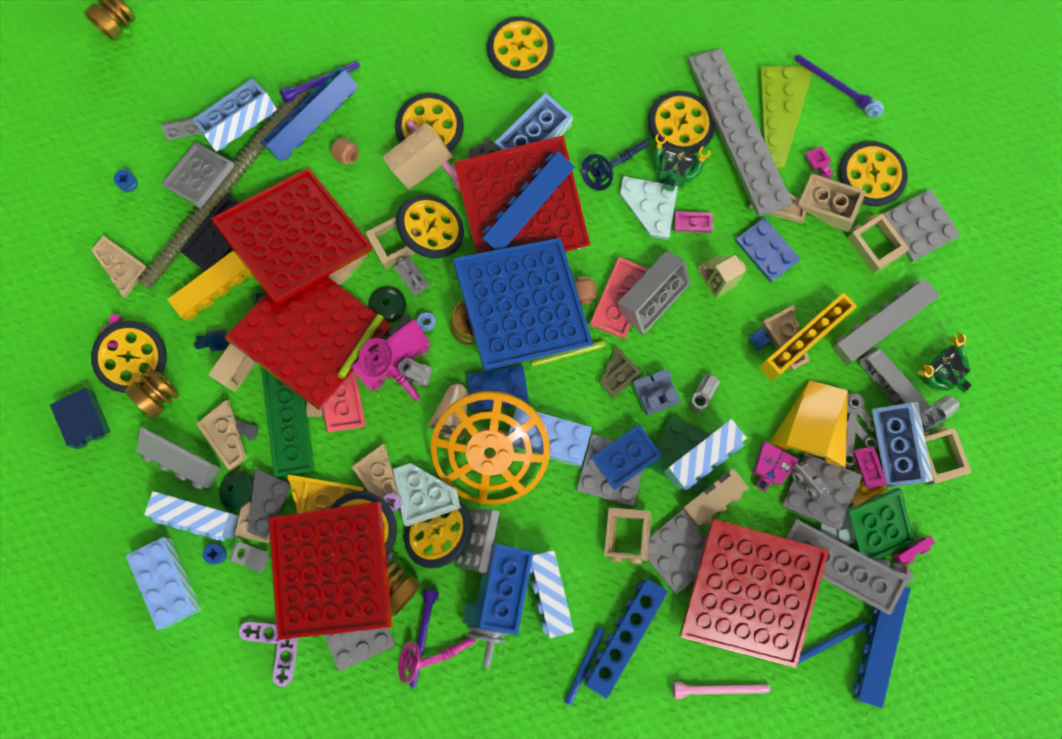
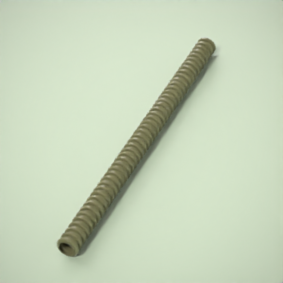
M297 82V83H296L297 86L303 84V83H301V82ZM310 90L296 95V98L287 104L282 101L283 104H279L276 112H273L272 117L268 118L269 121H265V125L261 126L262 129H259L258 134L254 135L255 138L251 139V143L248 142V147H244V152L241 151L240 156L236 157L237 160L233 161L235 166L201 209L197 207L196 210H193L194 213L189 215L190 218H187L186 223L182 224L183 227L178 228L179 232L174 233L175 236H172V240L167 242L168 245L163 247L164 250H161V254L156 256L157 259L152 260L153 264H149V268L145 269L146 272L142 273V277L137 279L141 285L148 290H152V285H156V280H160V275H164L163 272L167 271V267L171 266L170 263L175 261L174 258L178 257L177 254L181 253V249L202 226L203 222L207 220L211 212L221 203L222 199L226 197L225 195L230 193L229 190L233 189L232 186L237 185L236 181L239 182L240 177L244 176L243 173H246L247 168L251 167L250 164H254V159L257 160L258 155L262 154L261 151L265 150V147L260 142L303 102V99L307 98V95L311 93Z

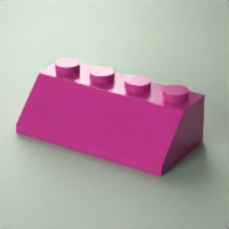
M414 319L386 340L392 347V364L397 369L399 362L403 361L404 358L414 361L417 356L425 355L430 350L429 347H431L430 341ZM366 358V366L370 370L371 368L368 365V361ZM359 361L351 366L370 392L380 389L384 385L383 382L388 378L393 379V375L389 371L380 377L365 375L360 369ZM385 367L378 368L377 372L382 371Z

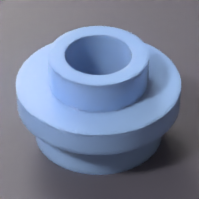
M877 100L870 101L865 108V113L870 117H879L884 112L883 104Z
M424 312L418 316L417 324L421 330L430 331L435 327L436 320L433 314ZM428 319L430 320V323L428 325H424L423 321Z

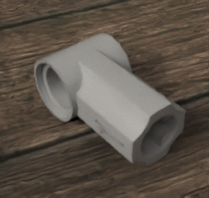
M404 358L398 365L400 374L411 379V383L428 387L433 371L432 367L419 364L408 358Z
M704 375L689 402V407L693 412L701 413L708 406L720 383L715 376ZM695 399H701L704 405L698 406L695 403Z

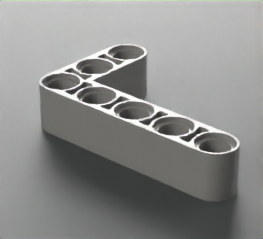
M873 348L860 359L862 368L894 405L918 402L924 432L944 422L959 409V402L950 395H946L929 405L881 349Z

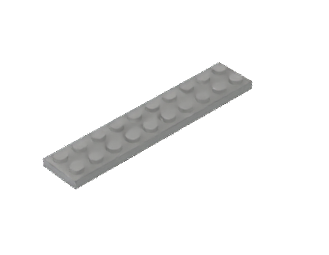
M722 48L689 57L687 62L757 217L791 207L793 202Z

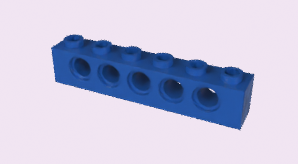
M645 579L644 582L640 580L635 589L637 591L635 598H630L625 606L627 611L624 617L620 615L615 623L616 631L614 634L610 633L605 641L607 645L603 652L599 651L594 660L597 664L593 670L589 669L584 677V680H586L585 685L606 699L668 593L667 590L649 579ZM644 595L650 599V604L647 607H642L640 604V598ZM633 613H637L640 616V622L636 625L630 622V616ZM622 631H628L630 634L629 641L625 643L621 642L619 638ZM612 649H618L620 652L617 660H611L609 657ZM602 667H608L610 670V674L606 678L599 676V670Z

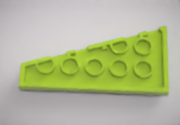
M804 66L760 67L763 139L777 170H783L813 74Z

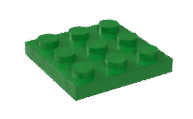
M671 415L656 444V448L662 457L647 468L667 477L664 473L666 469L711 434ZM707 475L702 478L696 477L695 479L698 482L689 489L699 493Z
M895 488L845 509L856 551L874 561L915 543L902 489Z

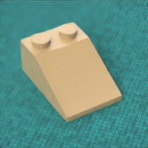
M811 173L798 207L828 225L850 233L866 191Z

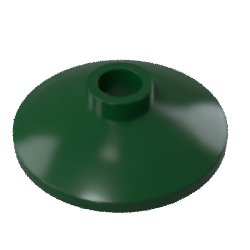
M384 286L372 293L369 298L368 307L376 314L383 316L386 322L391 323L398 320L404 314L406 300L402 292L397 288ZM385 300L390 301L388 305H383Z
M241 470L232 471L225 476L219 489L220 500L225 507L240 509L250 501L253 487L251 476Z

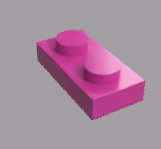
M675 212L674 232L711 233L713 231V213Z
M874 446L854 450V457L862 475L865 488L886 485L887 481Z
M923 536L916 540L914 544L905 547L891 557L895 563H904L906 565L914 561V556L917 554H924L931 550L930 546L936 542L932 536Z

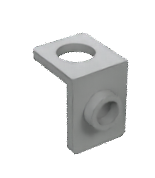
M236 542L229 560L258 572H263L270 554L253 546ZM243 548L244 554L238 559L237 552Z

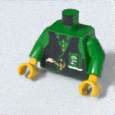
M658 133L655 136L657 145L654 147L652 164L655 172L658 173V180L665 182L664 189L674 191L675 186L683 187L685 182L689 183L699 176L705 164V158L710 156V149L707 155H702L701 151L704 146L701 147L699 150L700 157L697 159L698 155L665 145L662 148V144L666 142L667 137L664 135L663 142H659Z
M957 333L958 338L950 337V341L954 343V346L951 345L945 348L929 365L923 364V371L919 370L918 374L923 376L930 388L948 391L956 386L964 393L972 386L964 378L971 371L964 347L966 342L964 334Z

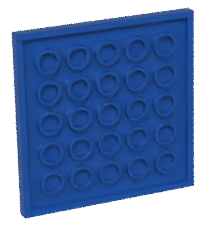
M561 238L453 258V267L483 371L587 348L593 345Z

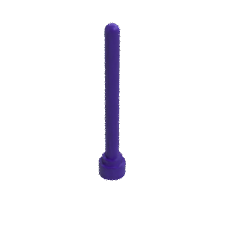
M801 55L795 56L794 59L797 63L854 99L855 103L862 110L871 101L872 97L868 94L860 95Z
M355 61L341 68L349 73L358 69L360 63ZM332 72L295 88L285 87L280 89L283 101L287 104L293 101L296 95L319 86Z
M423 589L422 594L425 605L417 640L421 659L432 606L439 596V591ZM420 669L418 670L414 680L411 683H409V686L411 688H415L417 686Z

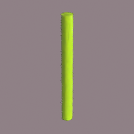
M377 314L337 374L340 378L344 379L351 366L359 357L361 348L371 339L384 319L383 316Z
M602 340L593 343L591 347L531 360V365L536 367L606 347L605 342Z

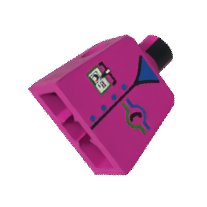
M767 442L761 444L752 474L760 478L756 488L767 492L770 484L774 486L781 485L799 459Z

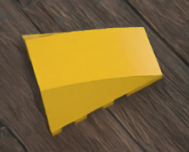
M809 380L769 444L784 451H787L789 447L826 458V463L846 468L848 390Z

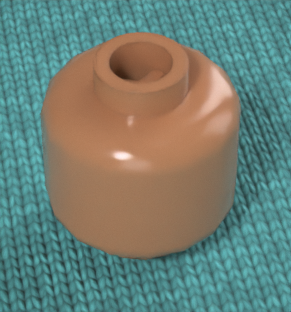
M346 138L337 139L331 146L332 157L344 165L354 163L358 159L359 151L357 145Z
M590 277L575 278L576 281L574 283L581 305L591 304V300L597 297L595 281L590 280Z

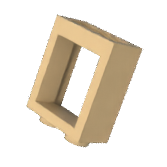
M883 213L877 217L875 215L871 216L862 227L860 224L851 230V235L847 238L873 274L900 258L909 250ZM876 224L895 248L894 251L880 260L877 259L860 236V234Z
M396 217L365 232L385 270L397 264L399 258L403 257L406 259L416 254L406 246L387 256L378 241V236L397 227ZM411 230L413 236H420L419 232L417 233L416 230Z
M230 343L208 375L236 393L256 362Z
M946 426L936 429V434L924 433L926 442L947 436L958 465V469L937 475L928 452L933 480L927 482V485L972 473L955 428L948 430Z
M609 508L604 556L610 557V561L622 562V558L630 559L629 563L641 564L642 560L648 561L652 513L644 510ZM618 518L643 520L641 554L615 552Z

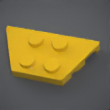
M288 475L297 513L329 509L344 494L353 491H364L363 487Z

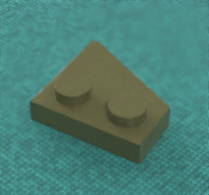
M616 347L606 372L601 379L600 386L614 399L633 381L639 378L642 372Z

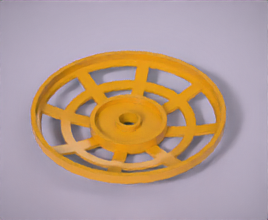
M476 392L455 401L438 419L431 439L432 461L441 480L455 488L460 497L480 504L507 503L527 494L541 480L549 461V435L539 414L523 400L503 392ZM494 400L492 412H480L468 417L462 406L474 401ZM502 401L519 407L531 418L520 425L512 417L500 413ZM455 412L461 423L453 431L450 441L438 438L443 424ZM480 419H491L490 428L477 430L472 423ZM499 420L510 424L516 430L507 435L498 429ZM535 424L543 439L544 454H532L531 441L527 431ZM466 428L471 435L467 445L455 443L460 432ZM520 436L523 438L526 453L514 452L512 442ZM437 446L448 449L449 461L454 471L446 476L443 474L438 463ZM486 448H493L496 453L488 456L484 450ZM454 451L466 453L468 463L459 468L455 460ZM512 461H523L524 464L517 475L513 476L508 470ZM530 462H542L536 478L525 488L519 480L526 473ZM474 469L482 474L481 484L469 479L464 474ZM501 473L507 480L501 484L489 485L490 476ZM460 478L466 484L480 489L479 498L460 491L450 482ZM512 486L518 492L506 498L487 499L488 491L501 490Z

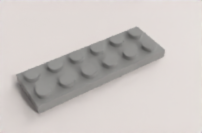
M796 519L787 536V539L829 550L822 579L882 612L891 615L909 581L908 578Z

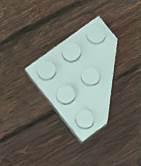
M624 176L620 192L622 200L627 203L631 209L630 211L638 222H641L650 237L664 240L669 239L678 186H675L674 191H667L664 189L663 183Z
M411 463L393 469L397 492L402 499L401 512L405 526L460 509L457 490Z

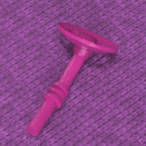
M373 338L367 341L359 353V366L362 372L369 377H380L389 371L393 375V379L396 380L399 386H403L414 401L419 400L421 396L408 382L409 378L400 374V371L392 364L393 350L391 345L381 338ZM379 344V349L373 350L372 353L368 351L373 345ZM366 358L368 361V365L371 368L370 370L366 366ZM385 367L382 371L377 372L378 368Z
M469 637L454 646L446 647L445 651L441 650L439 654L421 659L418 645L410 641L406 643L400 654L398 664L399 678L402 683L409 684L414 680L420 668L444 660L448 661V658L452 659V656H457L458 652L477 642L475 638ZM405 669H407L410 673L408 677L406 675Z

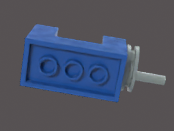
M493 544L487 572L482 575L478 600L476 604L466 603L463 623L468 624L467 629H470V633H466L465 636L487 641L483 667L490 668L495 643L505 644L506 640H503L502 637H507V633L518 635L534 552Z

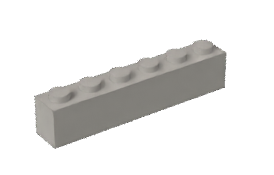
M926 279L920 283L916 280L908 286L910 289L908 292L904 293L901 291L894 297L895 301L892 304L889 302L885 303L879 308L881 312L877 315L873 312L864 319L866 321L865 324L861 326L858 323L850 329L852 332L850 335L846 336L843 334L836 340L837 344L833 347V350L846 366L940 297Z

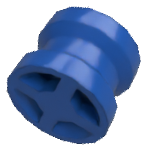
M120 170L114 176L115 184L122 191L132 192L136 189L137 179L128 170Z
M764 328L748 337V340L754 344L755 351L764 348L772 342L766 336Z
M211 544L204 549L203 558L209 564L218 565L227 558V551L221 545Z

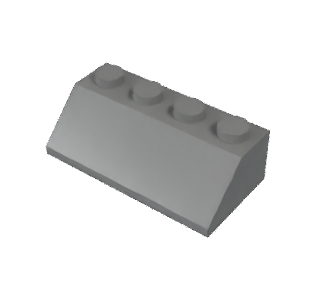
M666 251L618 302L622 315L640 334L644 335L691 284L684 259Z
M145 428L140 429L136 451L142 454V459L150 463L153 460L158 462L159 465L157 467L167 472L170 469L176 472L174 476L185 481L188 478L193 481L191 485L200 490L203 487L211 488L222 468Z

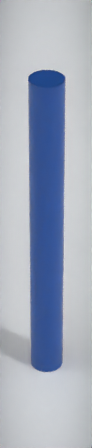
M862 620L800 653L798 664L867 628V624Z
M600 627L596 629L564 701L568 705L572 706L605 630Z

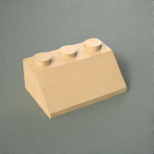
M425 123L383 156V159L400 181L411 190L453 156L434 128Z

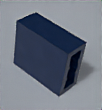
M88 388L81 389L50 404L68 447L74 449L84 448L88 442L100 440L105 437V434L111 432L94 391Z

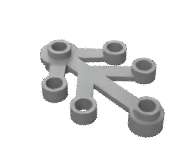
M858 394L847 396V413H849V418L847 421L846 457L849 456L852 462H846V469L856 464L853 454L855 433L863 441L865 448L869 447L867 444L869 440L873 442L874 448L877 446L876 439L869 437L857 422L858 414L866 423V428L869 431L876 430V428L870 427L869 423L874 422V419L863 408L864 400ZM852 400H856L858 405L853 406Z

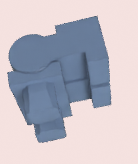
M669 369L633 381L631 384L645 415H651L681 403L672 383Z

